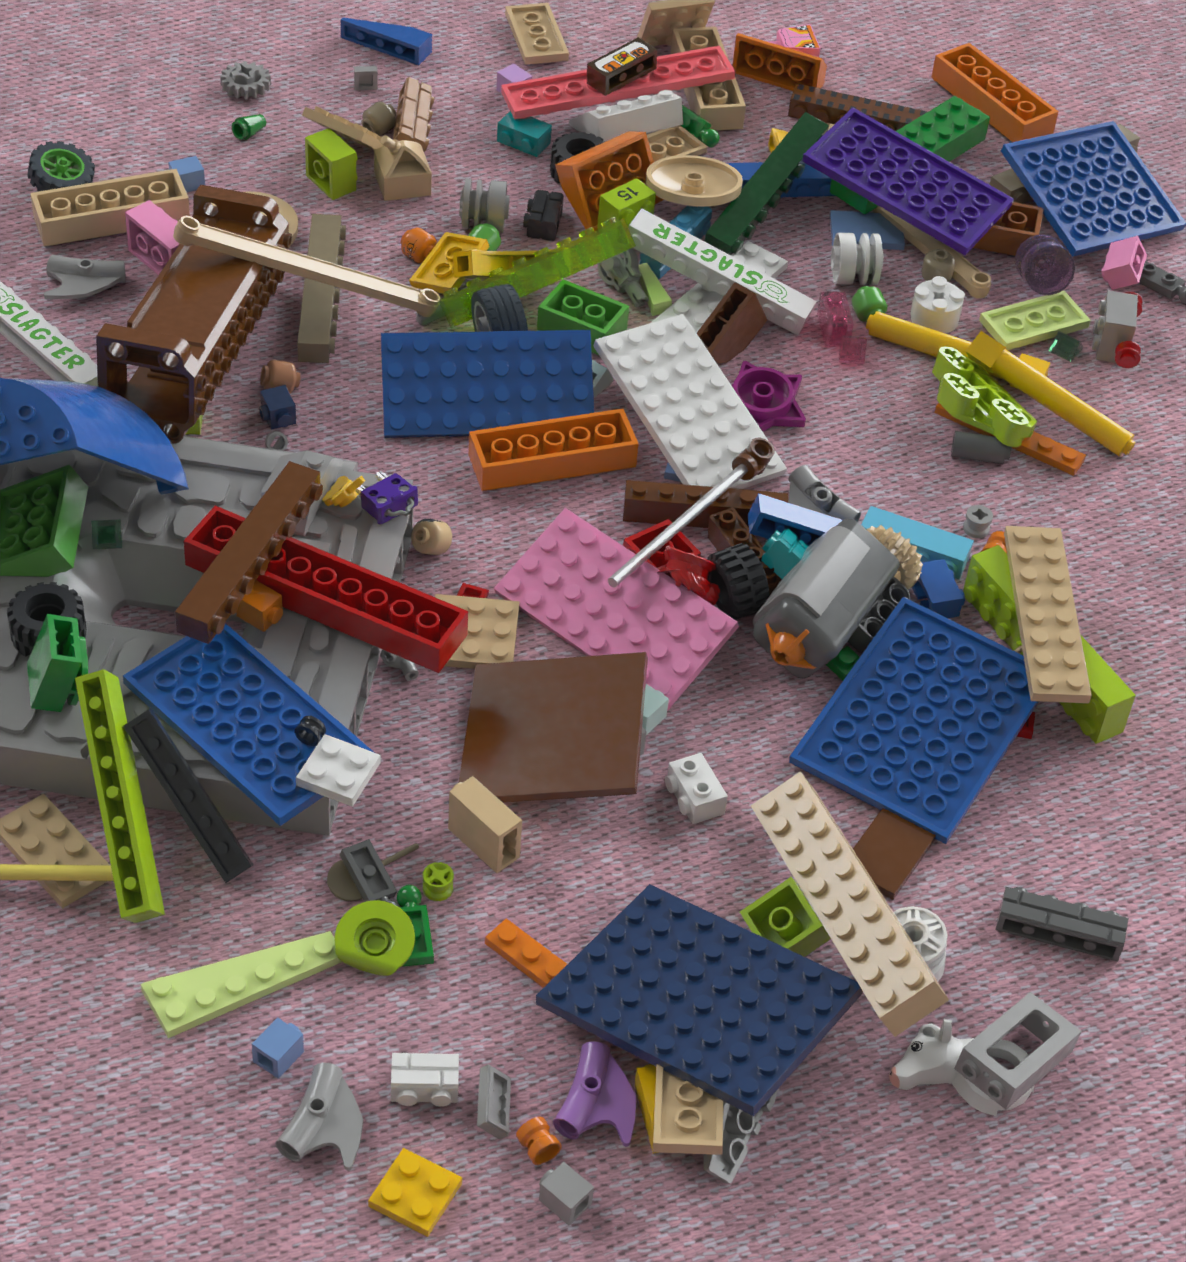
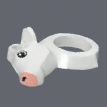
M944 1019L941 1029L932 1023L922 1025L918 1035L911 1041L903 1058L892 1067L889 1074L892 1085L899 1089L909 1090L921 1084L952 1083L960 1096L973 1108L997 1116L998 1110H1005L954 1069L963 1047L974 1038H954L952 1036V1020ZM1000 1040L987 1051L990 1057L1006 1059L1015 1067L1029 1056L1026 1051L1008 1040ZM1034 1086L1031 1089H1029L1023 1096H1021L1015 1103H1013L1007 1110H1011L1023 1104L1027 1100L1031 1092H1034Z

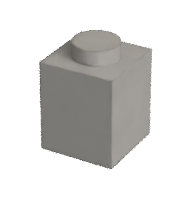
M565 1162L555 1170H548L539 1182V1201L569 1226L592 1205L594 1186Z

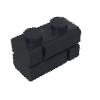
M537 190L535 191L534 198H529L527 213H525L523 227L527 228V237L542 238V240L549 241L556 239L563 212V193H549L548 191Z

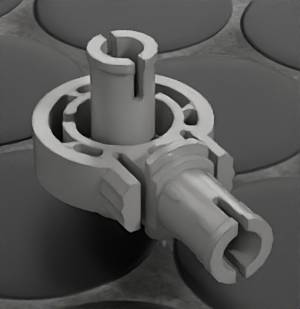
M612 243L603 247L600 250L601 253L597 265L601 279L609 285H614L618 292H627L635 307L645 305L649 298L639 285V277L642 275L638 270L639 262L635 250L629 245Z

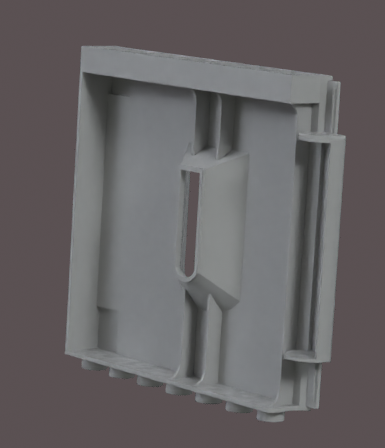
M184 436L179 443L171 445L179 456L189 489L164 495L158 492L155 479L78 450H70L0 465V490L69 464L88 486L74 567L66 572L49 577L0 576V784L98 799L92 765L89 764L87 757L82 758L80 753V747L87 742L80 702L78 701L76 706L68 705L66 699L61 712L32 709L30 706L27 669L30 655L23 656L20 650H16L13 646L7 616L9 602L12 598H15V594L18 591H25V587L29 585L37 586V583L44 582V584L57 582V585L65 584L69 587V590L74 589L78 596H81L87 629L85 639L88 674L105 669L119 677L127 723L151 708L123 684V675L186 636L116 625L112 619L113 614L126 605L175 612L204 574L185 565L184 539L215 505L246 518L261 499V491L279 458L296 452ZM343 460V465L331 487L340 476H346L349 480L353 481L362 475L366 480L362 484L365 488L379 481L375 479L376 474L358 472V462ZM405 479L413 486V480ZM359 495L350 504L342 508L339 505L334 506V504L326 506L322 502L306 535L302 537L293 534L292 538L401 582L412 543L411 532L413 530L414 508L410 509V515H399L384 524H377V520L361 507V497ZM282 607L283 616L279 622L272 624L265 632L237 617L236 613L229 616L227 619L229 621L246 623L242 635L245 641L356 737L358 736L382 649ZM155 713L223 819L330 836L339 804L338 801L324 796L279 826ZM131 740L144 807L179 812Z

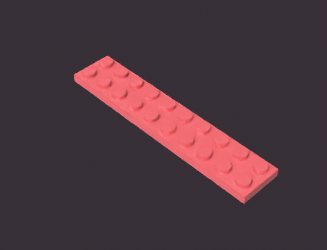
M719 45L658 56L657 69L606 96L587 84V69L501 85V93L514 119H525L541 114L546 115L552 112L637 98L642 95L659 94L663 90H681L704 84L724 82L735 79V70Z

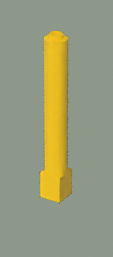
M878 311L874 315L870 314L866 323L869 335L937 357L939 348L951 347L968 358L966 350L972 343ZM1021 353L1020 357H1018L1019 359L1047 377L1051 362ZM984 369L988 374H990V375H992V376H995V377H998V378H1001V377L998 376L997 374H995V373L992 374V373H990L989 371H987L986 369Z
M983 331L979 332L966 350L969 359L990 373L997 374L1120 457L1123 453L1128 455L1133 449L1136 442L1133 441L1134 435L1007 351L1004 345Z

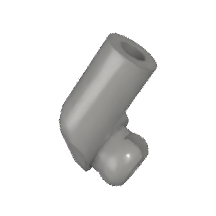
M385 650L381 651L380 656L387 666L401 669L406 680L418 677L419 672L413 662Z

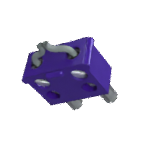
M379 471L375 475V479L379 482L368 488L361 485L356 489V492L361 497V507L377 520V524H384L399 515H410V509L418 505L417 486H412L397 473L388 477L382 471Z

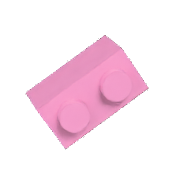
M1138 236L1110 244L1109 251L1106 254V261L1102 268V277L1105 282H1108L1112 290L1138 284L1147 254Z

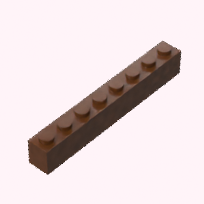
M291 461L287 463L175 611L177 633L209 644L216 634L219 635L222 632L226 620L231 614L236 613L240 601L245 595L250 594L254 582L260 575H264L271 559L274 556H278L282 544L287 537H292L296 525L301 519L306 518L313 502L320 499L323 491V485L320 482V471Z

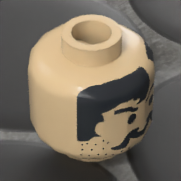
M424 518L413 527L411 532L412 545L422 554L441 555L450 548L452 543L451 528L441 520Z

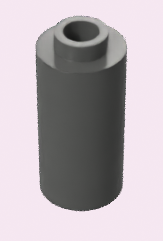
M955 431L951 456L1004 464V460L1010 459L1012 447L1002 444L994 436Z

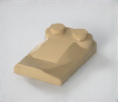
M680 125L658 130L647 135L654 162L666 157L699 156L707 153L708 146Z

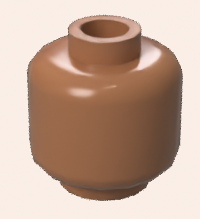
M270 360L261 369L260 384L264 386L265 390L286 385L291 394L295 387H299L301 376L300 372H296L295 365L292 362Z

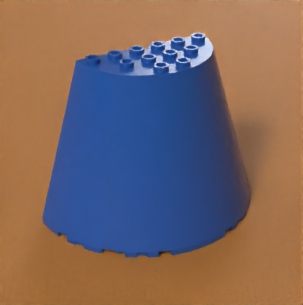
M0 378V465L70 450H78L155 479L158 492L161 495L189 489L181 461L170 440L143 410L127 399L106 389L84 383Z

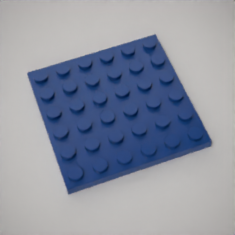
M1114 121L1007 143L1000 150L1037 206L1044 209V216L1072 257L1110 248L1112 242L1138 236L1140 240L1181 231L1186 226L1183 217Z

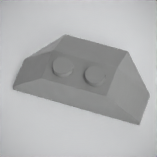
M308 450L283 455L279 458L261 491V498L289 461L320 471V482L323 485L320 499L313 502L306 518L301 519L296 525L294 535L302 537L306 535L323 502V497L329 491L343 465V459Z

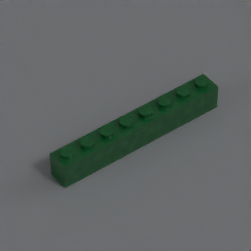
M805 112L741 189L740 195L731 201L708 229L704 242L730 256L733 253L737 254L743 247L744 240L746 238L750 239L753 236L757 224H762L765 221L770 208L774 209L778 205L783 192L788 193L793 180L801 177L806 163L802 162L804 153L828 131L829 125Z

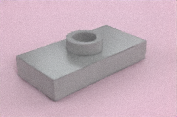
M488 1064L480 1068L477 1126L494 1137L503 1139L509 1136L511 1078Z

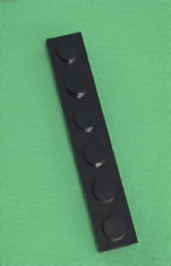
M148 709L123 726L224 882L231 881L252 867L254 864L153 710Z

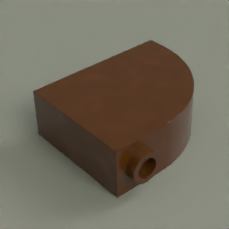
M734 282L696 334L715 362L726 363L746 349L766 323L767 317L756 294Z

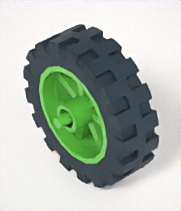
M51 141L46 142V145H38L37 149L32 151L27 176L28 179H31V185L33 187L36 186L37 191L40 192L92 183L95 165L91 163L92 158L86 155L83 149H77L71 143L67 145L62 141H57V143Z

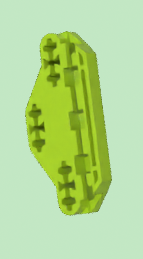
M951 347L939 348L932 370L933 375L940 381L937 401L954 418L993 434L1002 444L1010 447H1019L1024 438L1032 436L1037 420L990 374L974 361L962 355L958 350Z

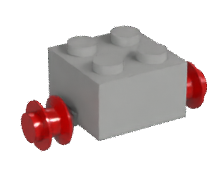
M1107 291L1105 300H1100L1098 315L1100 316L1099 319H1095L1093 334H1097L1094 335L1092 350H1096V360L1114 362L1122 368H1133L1139 364L1141 348L1132 341L1136 330L1137 317L1142 313L1143 300L1139 294L1135 292Z

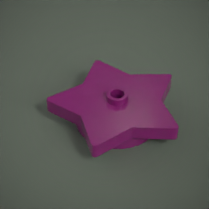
M743 361L739 374L731 386L762 432L772 426L805 427L806 417L795 400L801 386L802 375H784L775 369L756 367L748 361Z

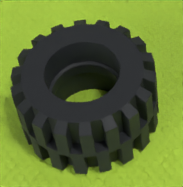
M571 132L570 134H563L562 137H558L553 142L551 148V177L554 178L556 183H560L555 164L606 141H603L601 137H596L595 134H588L586 132Z
M740 543L710 554L707 560L714 563L717 568L709 572L707 580L719 586L720 594L716 602L717 607L734 620L758 612L769 597V586L764 568L753 550L748 545Z
M40 582L37 583V586L29 585L25 587V591H18L15 594V598L10 600L7 616L11 641L15 649L20 650L23 656L31 655L47 614L77 618L79 636L86 638L87 629L84 605L81 596H78L74 589L69 590V587L65 584L59 586L57 582H50L49 584Z

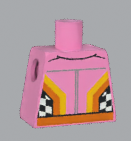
M811 24L779 29L776 41H766L816 57L820 56L821 48Z

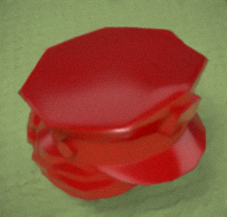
M666 546L664 561L667 564L665 568L657 573H665L674 579L677 587L683 585L688 591L691 590L714 606L718 601L720 589L718 585L710 583L707 579L709 572L717 568L716 565L695 554Z

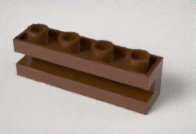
M732 507L709 516L708 539L716 550L721 551L740 543L748 545L764 568L770 596L782 579L774 572V568L770 569L761 561L765 551L761 549L762 545L756 537L749 533L748 526L736 510Z

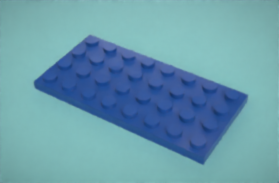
M590 330L381 333L384 438L469 436V431L594 413Z
M226 623L222 632L219 635L216 634L209 644L186 636L123 675V684L279 826L324 797L296 786V776L316 748V746H308L299 741L294 733L295 728L300 724L304 716H313L319 719L326 727V735L374 752Z

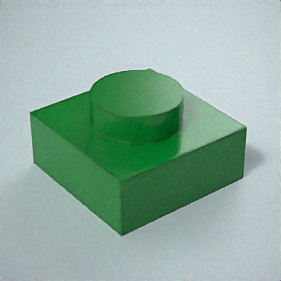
M846 646L826 666L843 681L860 657L849 646Z

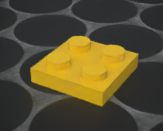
M403 1148L369 1198L368 1207L428 1237L462 1185L463 1177Z

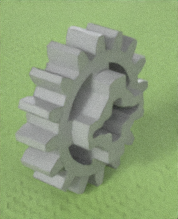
M246 61L243 63L234 62L235 66L227 65V70H222V75H220L222 90L227 91L229 96L235 94L237 99L241 96H244L245 100H248L249 97L257 98V94L265 95V91L270 90L271 75L269 70L264 69V65L256 66V62L247 64Z

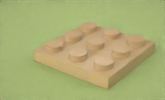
M665 0L648 3L637 38H641L653 47L665 44L671 46L673 29L706 27L715 0Z
M316 106L312 110L305 107L302 116L326 129L330 128L334 133L375 150L384 146L380 143L382 137L378 136V134L369 131L361 125L353 124L338 115L330 114L322 108Z
M435 594L436 598L468 611V635L445 666L475 669L476 664L513 662L520 601Z

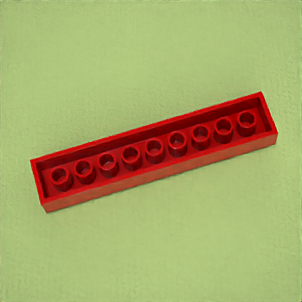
M215 505L184 539L185 565L205 573L246 518ZM287 537L282 544L278 556H274L271 559L264 575H260L257 578V581L282 595V607L436 673H440L468 635L467 610L292 537Z

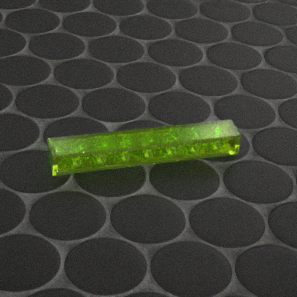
M613 217L601 223L603 228L594 231L593 227L580 232V238L572 241L570 237L556 243L558 248L549 251L548 247L534 252L535 258L526 261L525 257L512 262L513 267L504 271L502 267L489 272L490 278L481 281L480 277L466 282L467 288L458 291L457 287L444 292V298L440 299V305L450 328L452 329L473 319L471 298L476 291L510 284L515 288L518 296L522 298L634 248L636 245L624 218L616 221V218Z

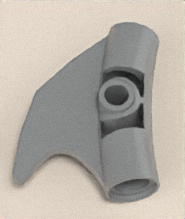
M51 255L46 267L47 276L56 278L62 285L44 292V298H87L117 283H126L124 260H90Z
M807 465L799 466L789 475L790 489L788 502L790 504L841 520L853 519L857 522L859 521L861 512L831 491Z
M318 1063L314 1066L309 1085L296 1113L276 1141V1147L279 1152L289 1160L299 1162L303 1156L324 1146H333L340 1151L345 1170L350 1171L353 1168L361 1141L363 1117L353 1093L342 1076L343 1072L338 1066L331 1063Z

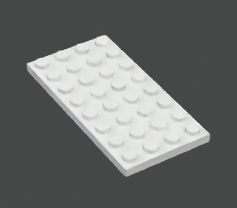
M684 314L595 339L593 345L682 484L716 486L733 471L732 461L748 447L752 439L764 438L768 440ZM775 451L762 474L756 475L749 481L739 479L730 488L744 489L785 475L787 468Z

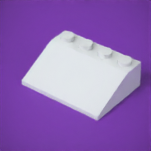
M663 90L657 95H642L637 100H623L613 106H598L596 110L586 112L569 120V124L579 132L595 134L596 137L603 138V141H608L628 131L646 132L647 134L683 125L682 98L670 90Z

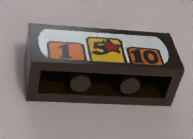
M638 37L588 63L587 84L606 96L657 69V49Z

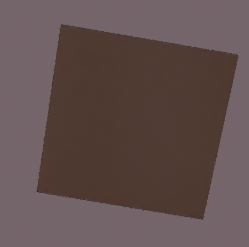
M637 652L476 664L458 783L474 776L503 803L637 794L648 664L647 653Z

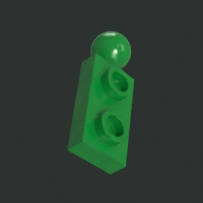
M682 105L683 125L680 126L708 146V148L715 147L719 143L720 137L716 130L710 129L712 124Z
M404 885L397 892V902L401 906L399 908L409 916L415 932V944L412 954L402 967L434 964L427 905H419L422 895L420 890L414 885Z

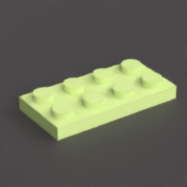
M1064 290L983 312L979 319L992 337L1004 345L1007 351L1089 328L1091 321Z

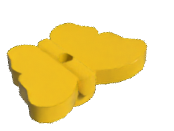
M362 475L353 481L349 480L346 476H340L322 500L326 506L334 504V506L339 505L340 508L345 507L358 496L356 489L366 480Z

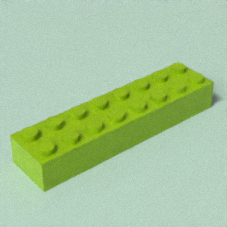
M997 545L972 555L963 592L966 601L972 603L979 611L982 619L988 621L995 629L998 637L1004 640L1014 651L1022 645L1008 556ZM1081 635L1092 696L1089 703H1059L1063 706L1065 713L1079 724L1082 732L1089 736L1095 744H1098L1124 732L1136 695Z

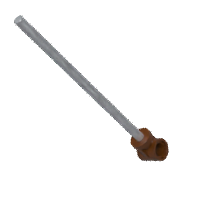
M764 438L752 439L748 447L732 461L733 471L608 578L609 585L611 587L618 586L739 479L749 481L756 475L762 474L775 454L774 446Z

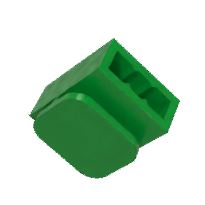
M47 614L27 663L30 706L32 709L61 712L66 699L68 705L76 706L79 701L75 678L88 674L86 639L79 636L77 618Z

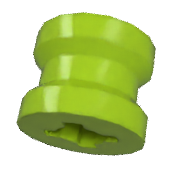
M442 862L431 863L425 867L423 871V893L428 899L443 901L452 895L454 881L452 868Z

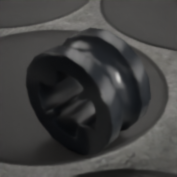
M304 716L300 724L295 728L294 733L299 741L305 745L317 746L326 733V727L316 717Z

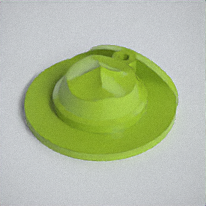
M379 900L363 902L349 909L340 919L335 931V953L340 961L361 971L382 976H390L402 967L411 956L415 944L414 927L409 916L398 906Z

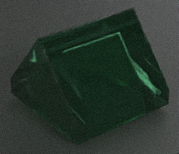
M1058 331L1049 351L1071 362L1083 350V345L1080 341Z
M121 519L91 520L93 550L122 548Z

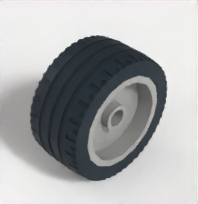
M512 285L493 286L473 293L471 312L475 332L528 331L523 305Z

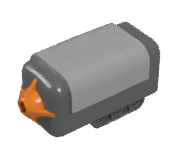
M853 519L842 520L806 548L801 561L780 581L753 618V636L756 642L772 656L775 662L800 679L810 677L834 659L846 642H849L858 651L864 652L902 597L910 600L908 589L894 577L897 569L900 567L899 560L859 522Z

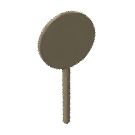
M415 843L382 860V864L386 866L417 850L419 844ZM340 860L333 864L327 875V884L332 894L344 901L363 899L344 862Z

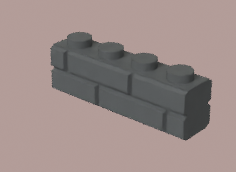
M1005 887L995 930L1118 962L1125 944L1129 918L1120 916L1114 911L1103 912L1092 909L1083 903L1072 904L1064 902L1052 895L1041 896L1033 894L1021 887Z

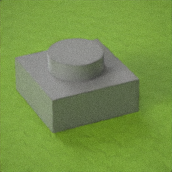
M377 66L354 67L355 90H378Z

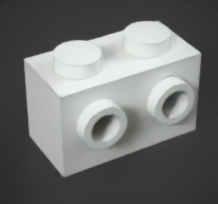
M702 753L669 762L668 774L665 776L666 787L670 793L675 794L681 813L688 816L692 825L725 814L728 796Z

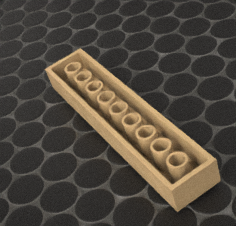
M801 771L751 805L879 1019L894 1037L949 1001L947 995L817 792Z

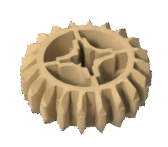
M880 525L877 528L873 526L868 528L867 530L899 560L900 567L897 569L894 577L908 590L911 589L920 578L923 566L922 562H920L922 555L916 553L917 546L911 545L909 543L910 538L905 539L901 536V532L895 533L892 527L885 529Z

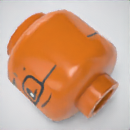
M416 227L407 230L400 242L402 253L414 262L422 263L437 244V239L422 228Z

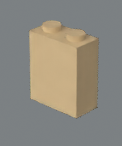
M474 776L464 782L457 783L449 791L448 829L493 871L499 873L520 858L522 820Z

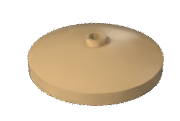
M683 155L666 157L652 163L646 172V185L656 192V196L687 206H716L731 202L740 195L743 182L741 174L734 167L722 161L701 156Z

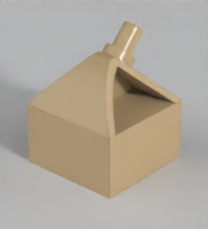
M384 135L380 140V143L384 146L374 150V174L384 201L430 196L432 173L421 144L407 140H392L387 135Z

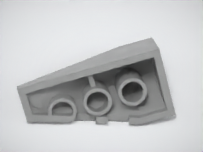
M777 1091L754 1117L723 1101L722 1155L704 1154V1171L726 1184L732 1183L748 1153L746 1144L751 1134L757 1135L762 1126L758 1121L764 1111L770 1112Z

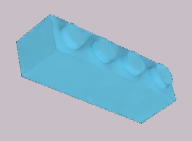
M870 506L861 524L865 529L871 526L877 528L882 525L885 529L892 527L895 533L901 532L902 537L905 539L910 538L909 543L911 545L917 546L916 553L922 555L920 562L945 559L949 570H953L955 578L959 580L970 558L974 540L873 506Z

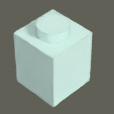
M647 684L642 727L646 730V735L666 718L669 698L662 692L655 690Z

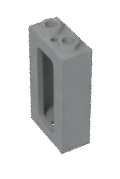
M1030 992L963 1047L954 1069L1007 1110L1072 1053L1082 1031ZM1021 1024L1044 1043L1014 1069L1008 1070L991 1058L987 1051Z

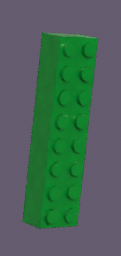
M953 96L896 132L950 162L986 139L990 117L964 102L961 98ZM831 179L830 193L861 213L867 214L878 207L877 204Z

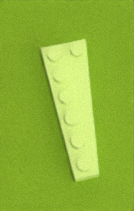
M331 931L166 977H159L142 983L141 991L167 1037L170 1038L337 965L342 961L336 956L335 938Z

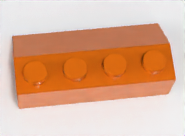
M740 33L736 35L732 64L735 74L791 91L794 90L796 83L816 88H822L824 85L827 65L822 58Z

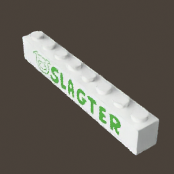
M642 208L629 225L623 243L722 296L727 293L734 282H737L756 294L767 320L796 335H799L817 302Z
M0 281V333L54 381L77 382L98 387L97 364L91 360L90 356L78 349L71 339L63 336L56 326L49 324L42 314L35 312L25 300L20 299L10 287H6Z

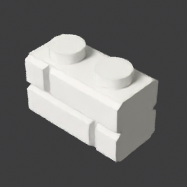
M392 1053L391 1102H398L404 1106H412L417 1102H431L435 1106H447L450 1103H458L459 1054Z

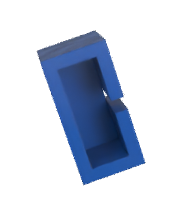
M945 559L922 562V573L912 587L917 600L928 599L921 600L920 605L946 618L959 617L962 605L965 604V596L963 590L959 589L955 582L953 570H949Z

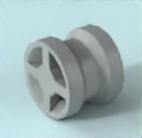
M982 505L969 507L963 525L964 532L973 538L986 537L989 534L990 524L993 519L992 511Z

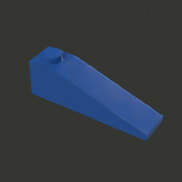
M344 17L340 19L342 39L418 66L432 53L431 33L408 26Z

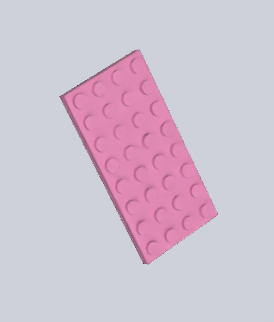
M564 508L494 587L495 593L505 600L520 601L519 610L586 656L646 652L648 657L646 684L669 698L668 711L739 628L738 622L691 590L688 591L683 585L677 587L674 579L665 573H657L659 569L647 561L640 565L618 586L611 587L608 583V578L636 554L567 508Z

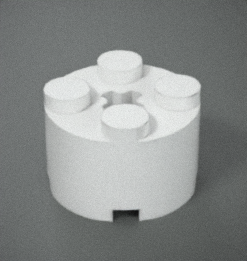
M936 276L932 280L922 282L916 287L910 312L912 323L945 334L955 330L960 320L965 296L964 292L941 276Z

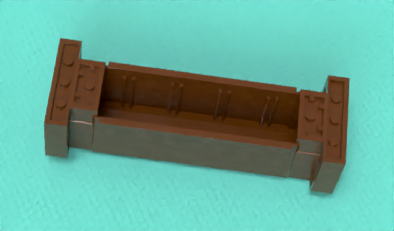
M201 184L194 193L192 217L199 223L287 250L290 248L292 234L289 233V223L279 213V206L274 199L268 196ZM179 244L127 321V327L105 323L96 335L98 387L116 393L135 404L160 427L171 444L179 443L184 438L188 429L195 425L199 416L204 415L208 401L213 400L215 389L221 386L224 374L229 373L231 362L233 359H237L240 347L245 346L247 335L253 332L256 320H260L264 307H268L270 297L275 295L277 285L282 283L285 272L194 244L191 246ZM127 364L139 366L130 381L127 382Z

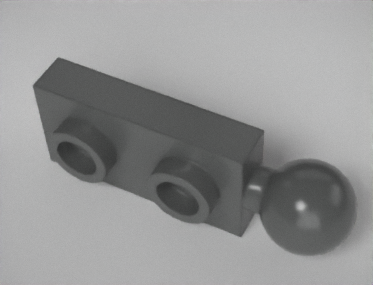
M1145 261L1139 284L1169 299L1178 295L1179 300L1186 305V281L1173 273L1157 267L1155 264Z
M370 839L341 850L340 857L364 902L379 900L401 907L396 901L390 900V898L395 897L397 889Z

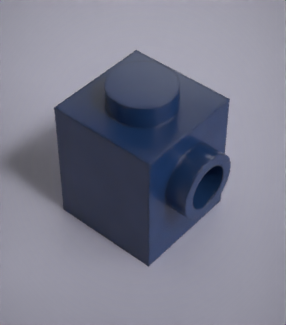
M286 385L260 391V417L262 421H267L271 430L296 424V405Z

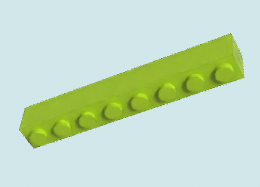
M102 669L76 677L75 681L121 919L139 923L163 916L165 911L131 738L123 727L127 724L119 677Z

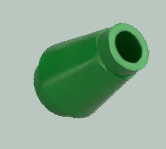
M262 114L238 117L232 123V132L237 139L248 140L266 126V119Z

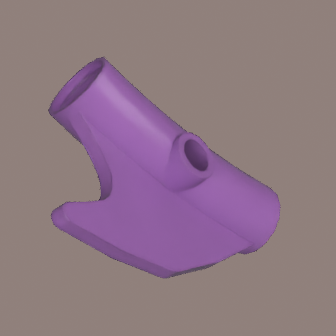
M591 1041L583 1044L572 1086L564 1104L553 1121V1126L564 1137L577 1139L584 1131L601 1123H609L616 1128L623 1146L628 1147L635 1123L636 1095L624 1072L610 1054V1048L604 1043Z

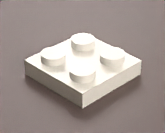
M324 734L296 776V786L353 807L378 768L381 755Z

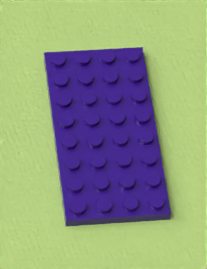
M851 108L804 153L802 162L963 255H966L1012 206L1014 198L855 108Z

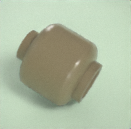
M379 101L363 112L361 123L369 131L378 134V136H383L395 127V116L397 113L392 105Z
M944 249L928 252L923 260L922 277L925 281H929L936 276H941L947 282H950L954 272L955 259Z

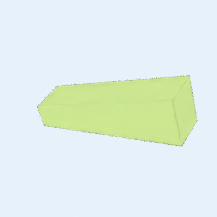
M648 263L639 264L638 270L642 275L639 277L640 285L649 298L647 303L652 316L660 315L671 306L672 300Z

